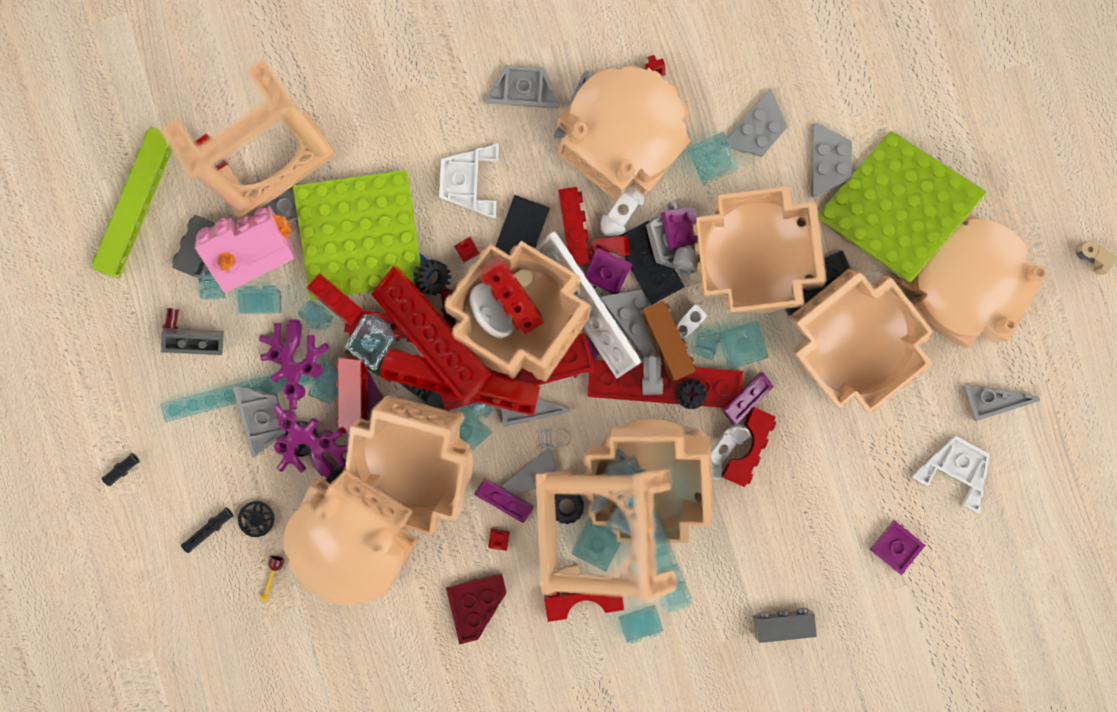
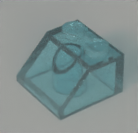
M376 314L366 315L361 319L345 348L372 370L376 371L393 344L395 337L390 325Z

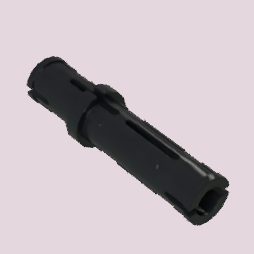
M225 507L215 517H211L207 524L181 544L182 549L186 553H190L212 533L219 531L224 523L234 517L232 511Z

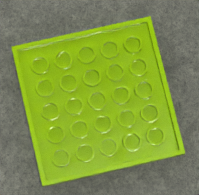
M890 131L852 174L851 179L844 183L818 213V220L910 284L985 198L987 191L898 134Z
M408 170L293 185L308 285L320 273L345 295L373 292L393 266H398L416 286L417 283L414 282V279L417 277L413 275L414 272H418L415 268L417 266L421 267L419 264L421 258ZM309 292L310 300L317 299Z

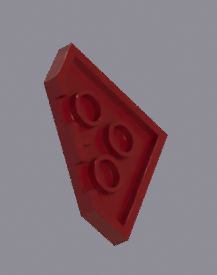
M503 573L446 587L459 644L476 641L480 638L507 593Z

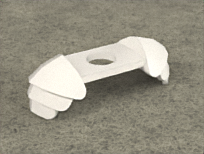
M630 185L616 202L608 216H602L600 222L602 233L609 238L618 237L626 231L624 225L637 205H643L645 196ZM625 204L628 206L629 211L626 215L618 213L619 205Z
M740 424L730 426L711 450L712 479L720 480L722 472L725 470L722 466L725 459L736 444L743 445L744 441H747L751 436L745 426ZM726 444V451L723 454H719V447Z

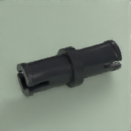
M130 453L122 462L116 463L114 468L102 477V481L107 486H112L113 483L119 478L125 477L128 471L140 462L139 458L134 453Z

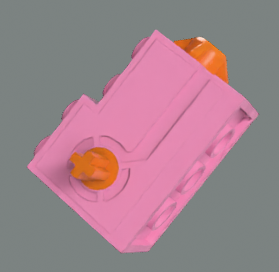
M271 206L266 209L265 207L260 208L254 215L250 217L244 216L237 223L234 222L232 217L227 220L223 218L217 221L215 226L199 230L196 237L195 249L224 293L294 259V245L289 238L292 229L286 217L276 215Z

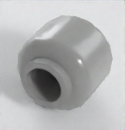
M690 245L678 248L673 260V267L676 269V272L685 276L696 272L697 262L700 261V254L696 255V249Z

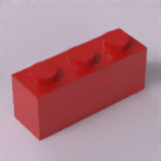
M320 273L306 287L314 297L353 330L367 316L363 309Z

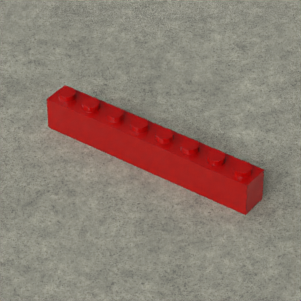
M387 349L381 366L382 379L458 397L425 357L404 353L400 350ZM492 373L470 401L534 416L541 386L517 381L513 378L497 376Z

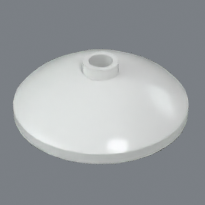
M484 283L478 284L473 288L470 298L471 309L476 321L490 335L498 338L507 337L514 328L512 317L504 313L501 307L503 304L500 300H495L489 285L486 286Z

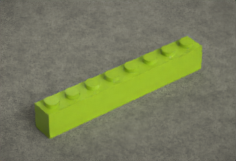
M151 126L144 134V142L136 153L137 159L135 164L129 170V178L122 187L120 200L114 206L115 212L107 223L105 236L101 238L99 242L100 248L92 259V269L119 279L173 152L162 132Z

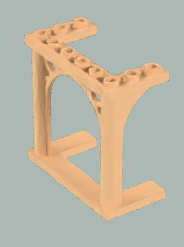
M264 58L246 71L267 101L198 148L178 118L160 130L189 177L193 180L196 178L200 179L233 208L239 219L244 216L249 217L337 156L306 110L302 113L298 111L297 106ZM280 119L298 139V149L291 162L260 183L241 185L228 165L219 171L213 167Z
M574 469L536 474L541 594L562 591L639 597V601L647 602L676 591L677 579L675 577V570H666L655 574L657 566L654 557L656 545L653 536L655 524L652 515L654 508L652 494L671 490L672 477L670 469L640 473L633 476H575ZM554 494H597L610 498L621 507L631 527L632 545L629 556L620 569L609 575L579 574V565H569L558 569ZM618 494L623 495L622 499H619ZM630 496H634L635 506L632 509L627 507V500ZM630 564L637 566L638 577L631 573ZM625 572L627 577L622 578V573Z

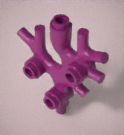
M292 319L288 321L286 326L287 342L284 345L281 343V323H274V334L272 337L261 335L259 341L271 346L268 353L260 355L261 361L270 360L281 365L280 370L271 375V380L277 382L281 378H286L287 383L284 385L283 392L289 401V409L296 410L297 401L306 394L304 386L299 384L300 377L302 375H307L311 378L320 377L323 369L320 364L316 363V360L321 354L329 350L330 347L325 342L316 348L315 336L307 335L306 356L301 362H294L293 354L302 338V324H300V320Z
M279 404L272 407V410L277 415L276 419L278 420L279 428L288 431V434H280L274 445V450L278 454L283 455L282 461L277 466L278 471L283 472L288 464H293L300 473L306 470L305 465L295 454V448L299 444H306L310 447L312 465L321 477L327 478L334 471V467L324 456L325 452L331 453L342 468L346 467L347 461L342 454L348 452L349 444L337 445L335 443V440L343 436L340 430L335 432L324 430L317 437L313 433L314 428L319 423L317 419L312 418L308 425L303 427L295 422L297 417L292 410H283Z

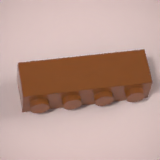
M663 300L639 311L670 381H676L695 372L694 367H696V363L692 356L689 357L686 350L688 349L687 343L679 335L680 328L670 315L672 311L668 303L665 304Z

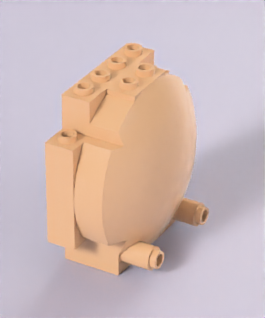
M631 63L629 66H624L620 71L615 68L606 70L601 68L596 75L592 76L582 85L573 102L558 118L556 125L567 134L561 140L557 154L616 202L630 185L646 197L691 142L686 134V125L683 123L690 111L685 104L681 103L676 87L671 83H667L658 72L652 71L650 68L647 70L641 69L637 66L634 67Z
M790 186L718 195V201L715 202L716 214L720 213V215L696 218L697 224H693L694 236L698 235L699 243H695L696 255L700 254L701 262H697L699 277H703V281L699 282L700 293H704L705 298L719 297L720 299H725L726 310H730L731 315L770 313L785 308L802 307L804 304L802 290L824 287L826 278L817 203L792 205Z
M970 214L910 284L897 275L896 280L898 281L896 285L914 296L909 301L930 328L963 347H972L979 335L994 343L1010 340L1043 280L1046 278L1047 271L1045 267L1041 265L1034 266L1025 259L1028 246L1013 231L999 223L979 219Z
M522 241L518 246L515 245L512 248L510 256L490 244L487 249L481 252L478 262L471 265L466 278L459 281L454 294L449 295L445 301L446 312L459 320L453 329V337L471 349L480 361L492 370L515 378L517 373L523 368L532 372L536 379L546 381L589 320L590 305L574 295L581 285V277ZM502 255L514 274L521 270H527L533 277L532 283L523 288L542 314L544 324L525 335L520 329L517 331L514 327L512 333L505 338L492 336L478 324L471 309V292L475 286L483 283L480 277L482 275L481 267Z
M849 268L788 317L803 337L801 342L792 350V353L800 361L807 374L821 387L833 404L839 408L848 405L852 400L851 398L854 397L866 412H875L885 400L893 398L900 388L908 386L915 376L926 372L928 366L932 364L918 345L928 341L929 336L934 332L893 279L885 275L876 283L870 285L860 271Z
M387 395L372 410L371 421L358 419L351 426L346 471L413 511L403 527L404 529L433 536L439 528L441 517L446 520H456L462 509L464 491L471 479L473 468L469 443L460 438V425L464 421V415L459 410L449 412L412 402L403 395L397 397Z
M641 419L626 423L618 428H612L611 434L607 435L601 446H589L588 453L584 455V464L588 465L586 476H603L609 459L615 458L617 449H620L637 463L641 469H646L647 472L670 469L672 477L671 490L652 494L654 503L652 515L655 524L653 531L654 542L688 543L689 526H712L711 436H706L704 431L695 429L690 435H686L685 428H681V426L659 419ZM587 494V499L591 500V505L596 494ZM609 498L605 502L606 506L599 510L598 513H592L590 511L591 505H589V517H592L593 525H606L617 503ZM613 529V533L617 534V542H632V536Z
M346 470L332 485L319 477L310 486L300 507L289 519L284 532V551L290 559L288 564L292 572L301 582L299 585L331 605L336 603L352 606L358 605L359 602H371L378 597L384 599L419 541V538L403 529L413 511Z

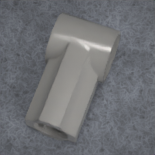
M643 357L644 377H642V394L662 395L663 380L661 377L660 357Z

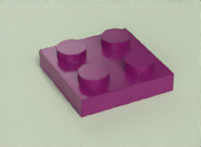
M695 206L667 210L660 213L669 250L685 247L686 245L695 246V243H699L698 235L694 236L693 224H697Z
M597 248L585 277L589 283L613 294H619L632 264Z
M893 520L870 548V551L902 575L926 545L897 521Z

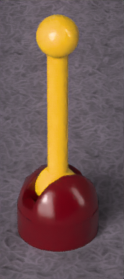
M271 555L269 558L268 567L271 573L265 592L261 595V600L264 602L268 600V592L275 571L280 570L284 565L285 559L282 557Z

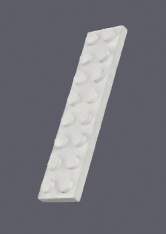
M557 233L549 234L535 250L581 277V285L574 295L590 305L589 320L584 326V330L615 377L619 378L641 363V360Z

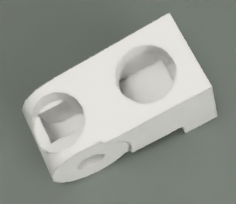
M696 304L677 323L680 328L679 335L681 339H685L708 316Z

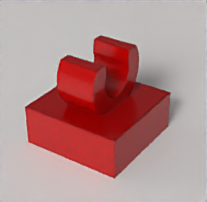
M655 55L648 56L645 70L650 68L652 71L658 72L661 77L665 76L666 68L663 58L657 60Z
M471 237L454 245L463 263L480 254Z
M491 528L488 548L507 551L510 531Z

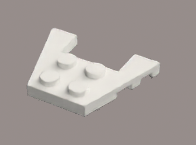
M492 144V146L478 148L471 152L441 159L439 198L496 219L497 201L477 200L479 161L499 162V144Z
M952 436L912 474L911 478L925 486H929L937 469L970 486L961 505L979 514L981 512L980 503L981 497L984 494L983 485L984 479L987 476L990 454L957 436Z

